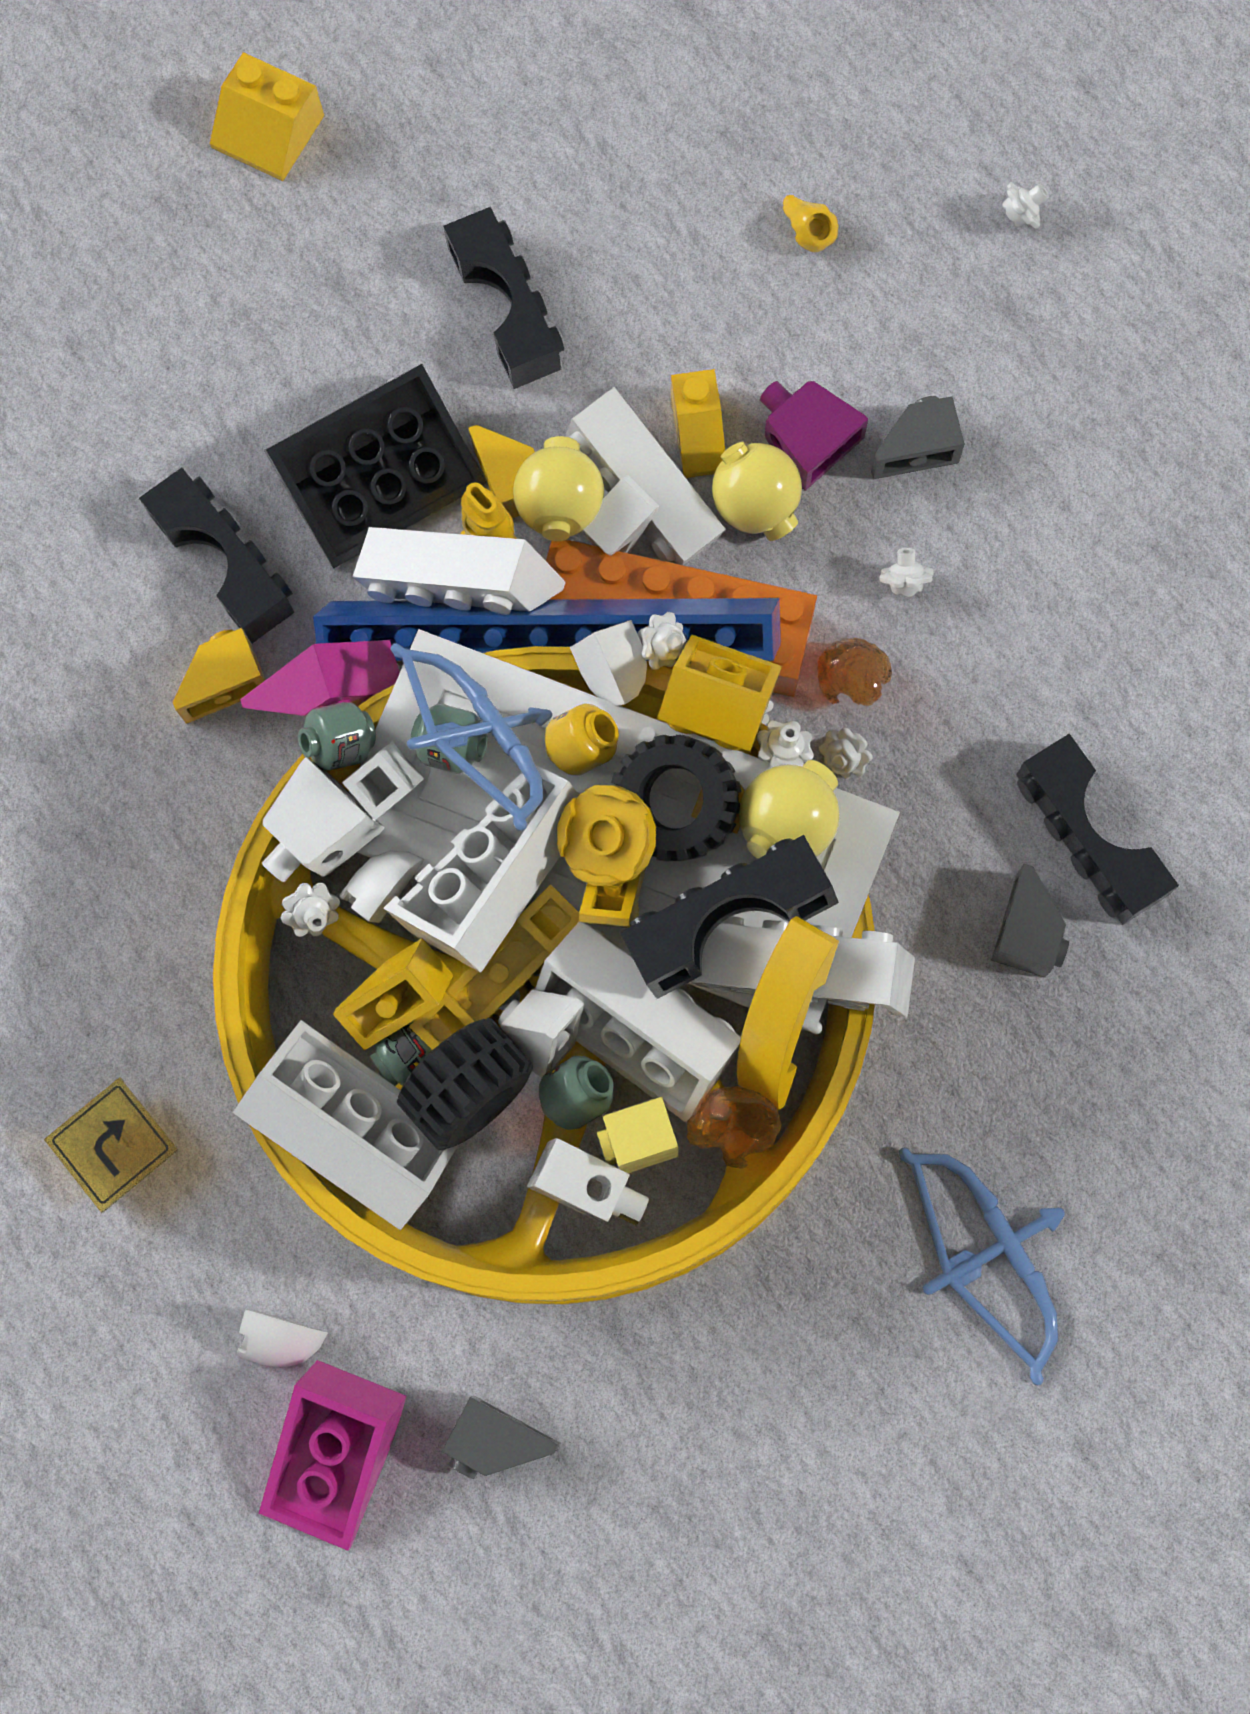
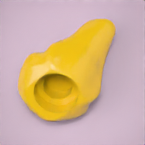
M787 195L784 198L783 211L790 219L791 226L796 232L795 240L797 244L810 252L816 253L824 250L836 241L838 236V220L836 215L830 212L825 204L807 202L794 195Z

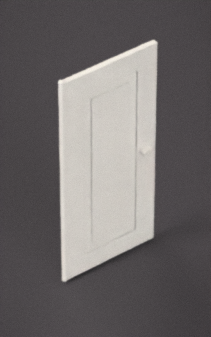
M418 629L410 650L439 654L461 666L472 679L486 689L487 697L502 717L528 713L530 707L550 710L553 715L542 726H539L537 723H531L511 728V730L514 731L521 745L529 748L535 765L568 780L579 794L594 785L615 786L616 784L611 783L614 772L620 773L623 765L619 762L626 754L632 755L636 751L635 746L643 741L650 742L655 740V736L685 735L715 747L723 754L724 759L732 764L736 771L733 773L735 779L740 782L745 790L760 773L770 769V762H762L757 757L738 750L723 748L714 741L696 734L680 733L673 730L665 722L620 705L615 706L614 703L423 630ZM413 661L429 709L436 704H445L471 711L477 715L464 691L450 675L433 665ZM403 664L376 727L374 747L370 749L368 757L361 763L360 767L393 741L424 779L377 819L385 829L357 851V853L372 858L388 851L410 852L425 859L414 874L416 876L428 864L434 868L455 847L451 841L464 828L468 831L476 827L487 816L485 808L494 799L464 772L455 774L426 766L418 759L416 750L407 747V741L411 738L412 728L417 716L420 714V710ZM584 703L595 705L609 713L618 727L619 736L616 753L609 762L582 775H569L560 770L547 755L545 745L546 727L553 718ZM487 733L488 744L485 755L480 762L474 761L472 766L502 792L522 772L511 756L504 753V750L492 734ZM670 769L662 773L654 782L650 792V806L655 818L662 825L670 828H682L690 825L695 820V818L691 817L702 786L694 774L684 769ZM836 788L833 792L839 805V825L834 839L825 851L817 856V859L830 880L839 903L811 917L806 922L811 925L842 929V937L851 938L900 812ZM741 827L738 834L728 833L723 839L724 843L717 849H712L707 852V855L686 861L656 860V857L652 856L646 867L639 895V916L646 912H659L675 903L676 898L680 894L691 888H704L721 879L723 872L736 864H749L757 860L747 849V841L742 834ZM560 855L524 910L551 884L579 912L587 883L573 875L568 869L570 866L566 863L565 857ZM748 911L734 915L735 917L743 918L744 926L762 928L763 920L786 922L774 914L762 911ZM587 924L592 929L604 932L615 946L631 956L620 934L621 931L627 928ZM692 982L687 983L750 1008L754 996L702 988ZM819 998L818 1003H810L802 1029L814 1034H819L822 1031L819 1019L827 999Z

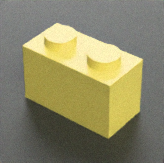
M662 1097L602 1116L606 1129L598 1131L597 1135L606 1163L610 1165L618 1164L620 1170L631 1173L678 1157V1144Z

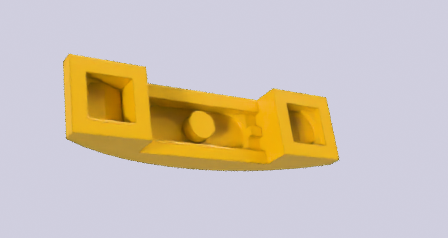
M550 884L520 914L483 971L480 973L469 967L445 991L440 1004L418 1017L409 1027L433 1050L464 1026L490 1018L544 964L546 958L579 922V912Z
M798 916L789 921L760 978L743 1027L737 1059L738 1084L778 1110L785 1106L797 1070V1066L791 1063L813 993L826 983L839 940Z

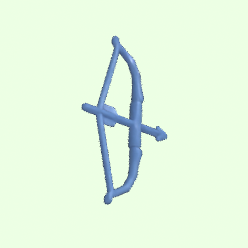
M394 643L391 646V652L395 657L403 660L427 731L426 735L410 738L407 741V747L412 750L429 746L437 747L514 817L513 823L517 830L524 831L527 828L525 819L543 801V782L533 762L529 748L521 745L520 740L511 728L531 723H537L539 726H542L552 717V712L548 709L530 707L528 713L502 717L487 697L486 689L472 679L461 666L439 654L403 648L400 644ZM413 661L433 665L450 675L464 691L472 703L474 711L483 722L467 726H460L450 722L435 726ZM491 733L504 750V753L511 756L530 785L529 800L520 809L453 748L467 745L468 738Z
M901 1148L899 1156L902 1161L911 1165L942 1269V1274L923 1286V1292L931 1295L950 1285L1030 1367V1379L1033 1384L1041 1385L1044 1379L1041 1371L1058 1342L1057 1312L1049 1296L1042 1272L1035 1271L1034 1264L1022 1247L1021 1242L1047 1227L1051 1231H1055L1065 1215L1062 1208L1040 1209L1041 1217L1014 1232L997 1206V1197L979 1180L970 1167L948 1154H912L909 1149ZM921 1165H943L959 1175L984 1213L983 1217L998 1242L976 1255L964 1250L948 1259ZM1002 1253L1006 1254L1017 1275L1025 1281L1044 1317L1045 1341L1036 1358L964 1287L981 1277L983 1264Z

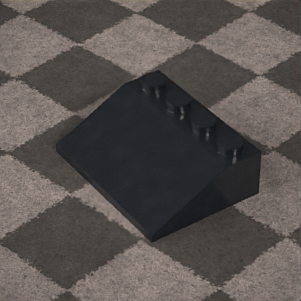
M423 364L415 366L264 449L286 491L333 569L361 553L369 527L404 530L461 498L469 484L475 482L481 485L486 484Z

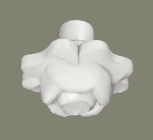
M1012 182L1008 183V198L1003 202V208L1006 209V215L1009 220L1013 221L1017 227L1030 224L1035 229L1039 228V205L1049 198L1044 186L1039 183L1031 190L1017 187Z
M902 548L897 551V562L891 567L881 570L880 582L890 584L891 591L896 595L902 594L911 597L917 592H922L924 583H929L933 580L934 569L925 567L915 561L914 549Z
M667 612L662 616L652 615L649 620V626L640 629L637 633L643 646L642 658L649 660V665L652 669H659L662 666H674L676 659L679 658L686 645L683 625L676 622V617L671 612Z
M770 721L767 725V730L759 731L756 736L760 745L758 759L762 762H770V768L780 765L803 766V762L812 760L814 756L810 748L812 734L808 731H800V724L796 721L788 723Z
M846 727L841 728L839 732L833 729L829 730L826 733L825 742L819 747L820 753L824 755L825 766L832 769L833 772L840 774L843 778H850L852 774L858 777L862 776L865 773L866 764L872 760V754L865 750L867 741L860 734L852 733Z
M302 883L295 893L282 900V905L286 911L282 913L281 920L284 924L291 926L298 937H303L308 931L313 936H319L327 925L338 920V913L335 909L340 905V900L337 896L328 892L324 883H317L313 888L308 883Z

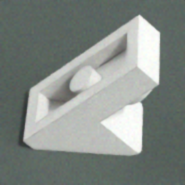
M626 475L602 499V504L596 517L583 529L586 533L585 537L609 556L617 551L631 553L660 506L629 475Z

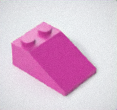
M390 640L312 644L240 700L243 708L307 716L314 708L342 702L354 703L358 707L375 694L394 685L400 671L395 656L391 652Z
M317 1360L294 1386L259 1514L349 1551L394 1440L407 1396Z

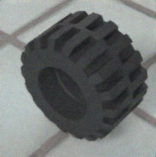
M685 735L655 736V740L650 742L643 741L635 746L636 751L632 755L626 754L619 762L623 767L620 773L614 772L611 783L636 793L649 807L656 825V847L652 856L656 857V860L686 861L705 856L707 852L721 846L724 843L723 839L728 833H732L736 826L734 820L736 814H739L740 807L738 793L742 791L740 782L736 781L733 774L736 771L732 764L726 761L722 756L723 754L715 747ZM670 769H684L691 772L697 777L703 790V805L698 817L690 825L682 828H670L662 825L655 818L650 806V792L654 782L662 773Z
M492 1018L482 1019L459 1029L433 1049L406 1079L398 1095L397 1104L437 1150L452 1148L467 1141L481 1131L517 1097L529 1079L533 1063Z

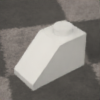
M531 990L521 1003L513 1000L505 1008L498 1020V1024L501 1025V1029L533 1063L532 1071L542 1078L544 1074L555 1068L575 1045L584 1003L576 997Z

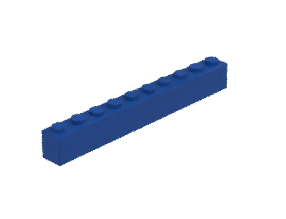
M779 598L547 600L531 612L511 610L510 614L507 615L492 612L485 607L471 606L470 610L464 611L452 608L444 603L432 602L430 607H423L413 604L408 600L393 601L392 603L380 601H330L313 616L316 644L390 640L391 646L397 643L409 650L418 629L480 653L532 646L571 647L594 632L632 620L638 633L640 629L649 626V620L652 615L662 616L667 612L674 613L676 622L682 623L686 643L690 636L694 635L766 661H774L781 645ZM395 657L396 661H403L402 659Z

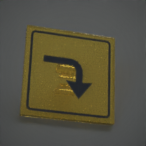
M120 1077L44 1139L101 1213H104L178 1151V1148Z

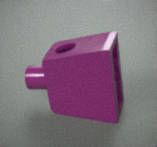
M775 381L760 396V402L772 412L766 419L764 436L769 445L779 448L793 460L799 471L804 491L810 488L865 438L868 418L815 381H808L793 395L782 384Z

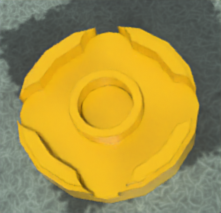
M594 785L585 789V792L581 793L577 798H572L564 807L558 822L557 846L561 857H565L566 863L570 866L568 869L576 878L594 886H619L635 879L648 866L656 847V825L649 807L636 793L620 786Z

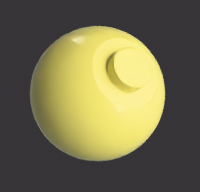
M564 436L551 437L544 442L543 449L530 455L519 468L513 487L514 502L519 515L530 528L542 534L548 540L564 541L570 536L582 532L596 517L604 498L603 479L595 463L587 455L580 452V445L576 440Z
M739 442L724 451L721 455L723 461L717 467L712 483L714 504L721 517L739 531L750 534L763 532L768 541H775L790 533L798 524L794 511L799 505L802 492L801 477L793 460L779 448L764 443L745 445L744 442Z
M814 760L806 761L803 766H775L760 773L746 788L739 807V823L742 834L747 841L746 846L749 852L759 859L766 855L767 850L775 843L788 838L795 840L802 835L807 839L816 857L825 851L834 839L839 825V805L833 792L838 786V780L834 773L822 763Z

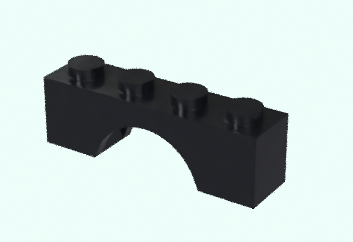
M490 206L444 225L447 247L463 282L480 283L494 287L503 293L511 303V309L507 318L493 334L497 355L513 389L561 370L559 353L565 350L562 338L556 326L549 328L544 319V316L547 315V309L538 290L531 292L527 281L531 279L529 270L522 255L515 257L510 246L514 245L506 221L498 222Z
M181 467L139 497V500L149 516L175 548L188 544H204L212 546L226 555L227 575L216 596L227 614L239 629L242 628L250 643L253 644L295 613L287 599L293 593L277 572L269 576L261 566L267 561L257 546L251 540L244 544L236 535L241 529L226 508L218 512L210 501L215 496L202 478L198 476L192 480Z
M1069 733L1024 761L1016 774L1019 779L1017 785L1024 798L1031 804L1036 803L1045 815L1044 824L1051 836L1056 841L1062 840L1072 853L1070 857L1071 862L1077 873L1085 880L1089 878L1100 893L1098 894V900L1104 911L1112 918L1117 917L1121 924L1124 925L1168 897L1179 884L1152 847L1142 849L1118 847L1104 840L1093 829L1085 812L1084 798L1088 783L1095 774L1096 769Z
M802 835L795 840L788 838L775 843L767 850L766 855L749 864L739 863L728 868L721 875V879L704 888L694 887L683 892L676 898L674 904L659 912L650 911L641 914L630 923L629 928L621 931L620 934L647 987L655 998L659 999L702 976V953L706 941L713 930L729 917L742 912L762 911L774 914L787 923L795 916L806 921L839 902L830 880L807 839Z

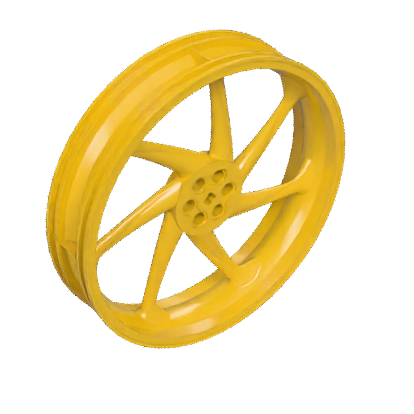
M532 646L483 653L596 696L589 689L581 675L570 647ZM646 661V681L637 697L620 706L657 719L672 669L664 666L659 669H652L649 661ZM394 685L375 694L358 706L361 711H366L370 715L375 730ZM761 723L759 731L767 730V726ZM696 732L693 733V734H696V735H699V736H701V737H704V738H707V739H709V740L714 741L713 738H710V737H707V736L698 734V733H696ZM757 737L751 751L744 749L738 751L758 758L760 745ZM303 754L275 786L257 813L238 851L224 892L216 930L213 965L215 1020L223 1061L238 1104L259 1073L276 1053L270 1023L268 979L270 950L276 920L286 911L282 905V900L295 893L302 883H308L313 888L311 870L303 864H300L285 882L277 879L262 864L266 857L280 843L263 826V819L299 764L305 758ZM361 763L326 771L349 792L342 782L357 771ZM869 894L851 938L862 939L863 931H875ZM339 906L335 909L338 913V920L327 925L322 932V935L376 969L385 961L415 943L372 924ZM433 950L453 974L447 987L448 989L470 966L446 953ZM543 965L517 990L520 993V1003L531 990H535L539 976H536V974L541 973ZM829 1003L826 1031L816 1069L799 1108L775 1145L765 1146L760 1144L719 1079L697 1110L720 1141L728 1157L724 1177L707 1210L669 1233L634 1247L598 1256L551 1260L545 1254L543 1247L559 1202L530 1188L527 1189L521 1213L513 1230L495 1239L456 1246L415 1229L408 1224H405L399 1230L251 1125L249 1126L256 1140L281 1177L309 1208L346 1239L385 1263L420 1279L483 1298L521 1304L561 1305L607 1300L647 1290L685 1275L714 1259L756 1229L789 1196L822 1152L844 1114L861 1073L872 1031L875 1004H869L868 1009L860 1011ZM498 1009L490 1018L501 1028L498 1020L504 1010ZM575 1041L573 1048L558 1065L573 1056H586L601 1063L604 1067L606 1063ZM397 1084L395 1087L401 1090L403 1086ZM544 1115L533 1172L548 1141L558 1138L579 1149L587 1124L579 1129L567 1130L556 1125Z

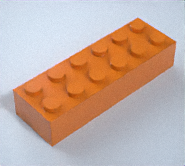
M551 541L546 562L563 578L565 585L561 592L549 600L779 598L781 645L774 661L769 662L778 664L782 668L773 693L791 697L795 696L818 595L617 551L609 556L598 546L576 541Z

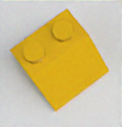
M243 52L221 86L210 138L211 148L284 181L324 117L316 85Z
M691 635L673 667L657 719L667 722L673 730L680 733L693 734L696 732L713 738L715 743L723 748L751 751L782 666Z

